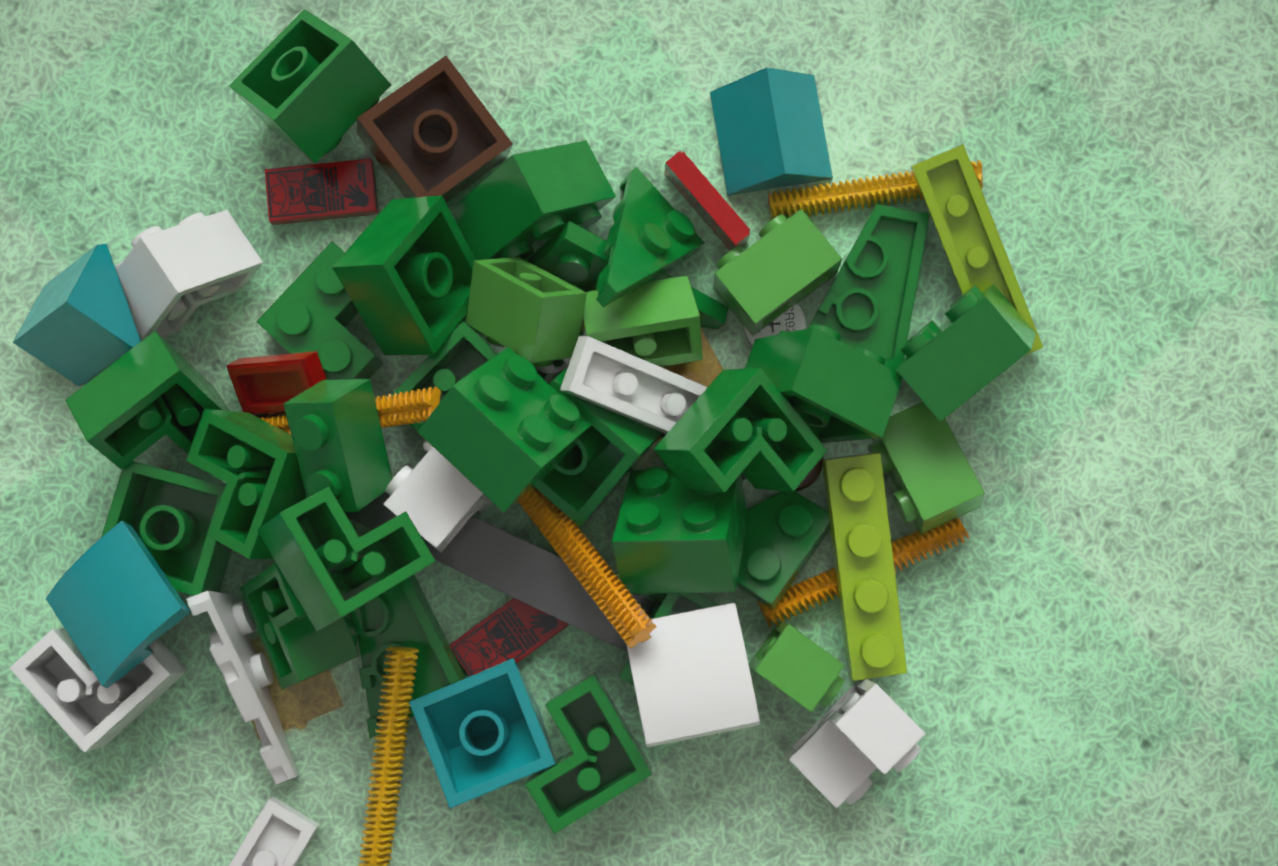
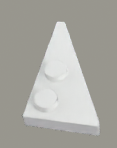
M205 591L187 598L186 600L193 616L208 612L216 631L210 634V651L225 678L228 689L244 722L246 723L251 720L255 722L263 746L260 748V755L268 771L271 773L275 784L298 777L299 774L268 685L274 682L273 673L266 656L262 652L257 654L250 633L255 632L256 627L245 601L238 602L236 595L214 591Z

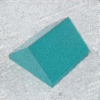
M766 67L710 92L727 196L833 178L814 75Z
M107 243L94 246L42 288L12 342L78 386L87 384L141 342Z
M514 658L409 702L450 809L556 764L541 713Z

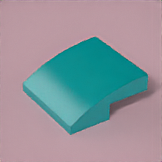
M124 521L118 523L93 544L64 573L46 597L48 604L102 687L109 688L154 652L149 645L191 613L136 531Z

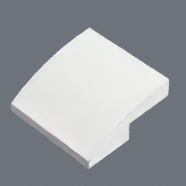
M735 603L652 619L657 627L650 633L652 637L643 643L639 642L633 648H629L627 645L647 748L760 725L752 678Z

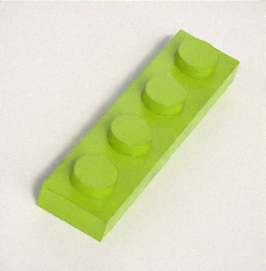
M964 144L912 165L911 169L961 295L974 285L983 292L994 283L1036 333L1032 349L1027 354L1042 349V342Z
M876 452L822 459L849 678L852 681L906 674L907 666L881 454Z

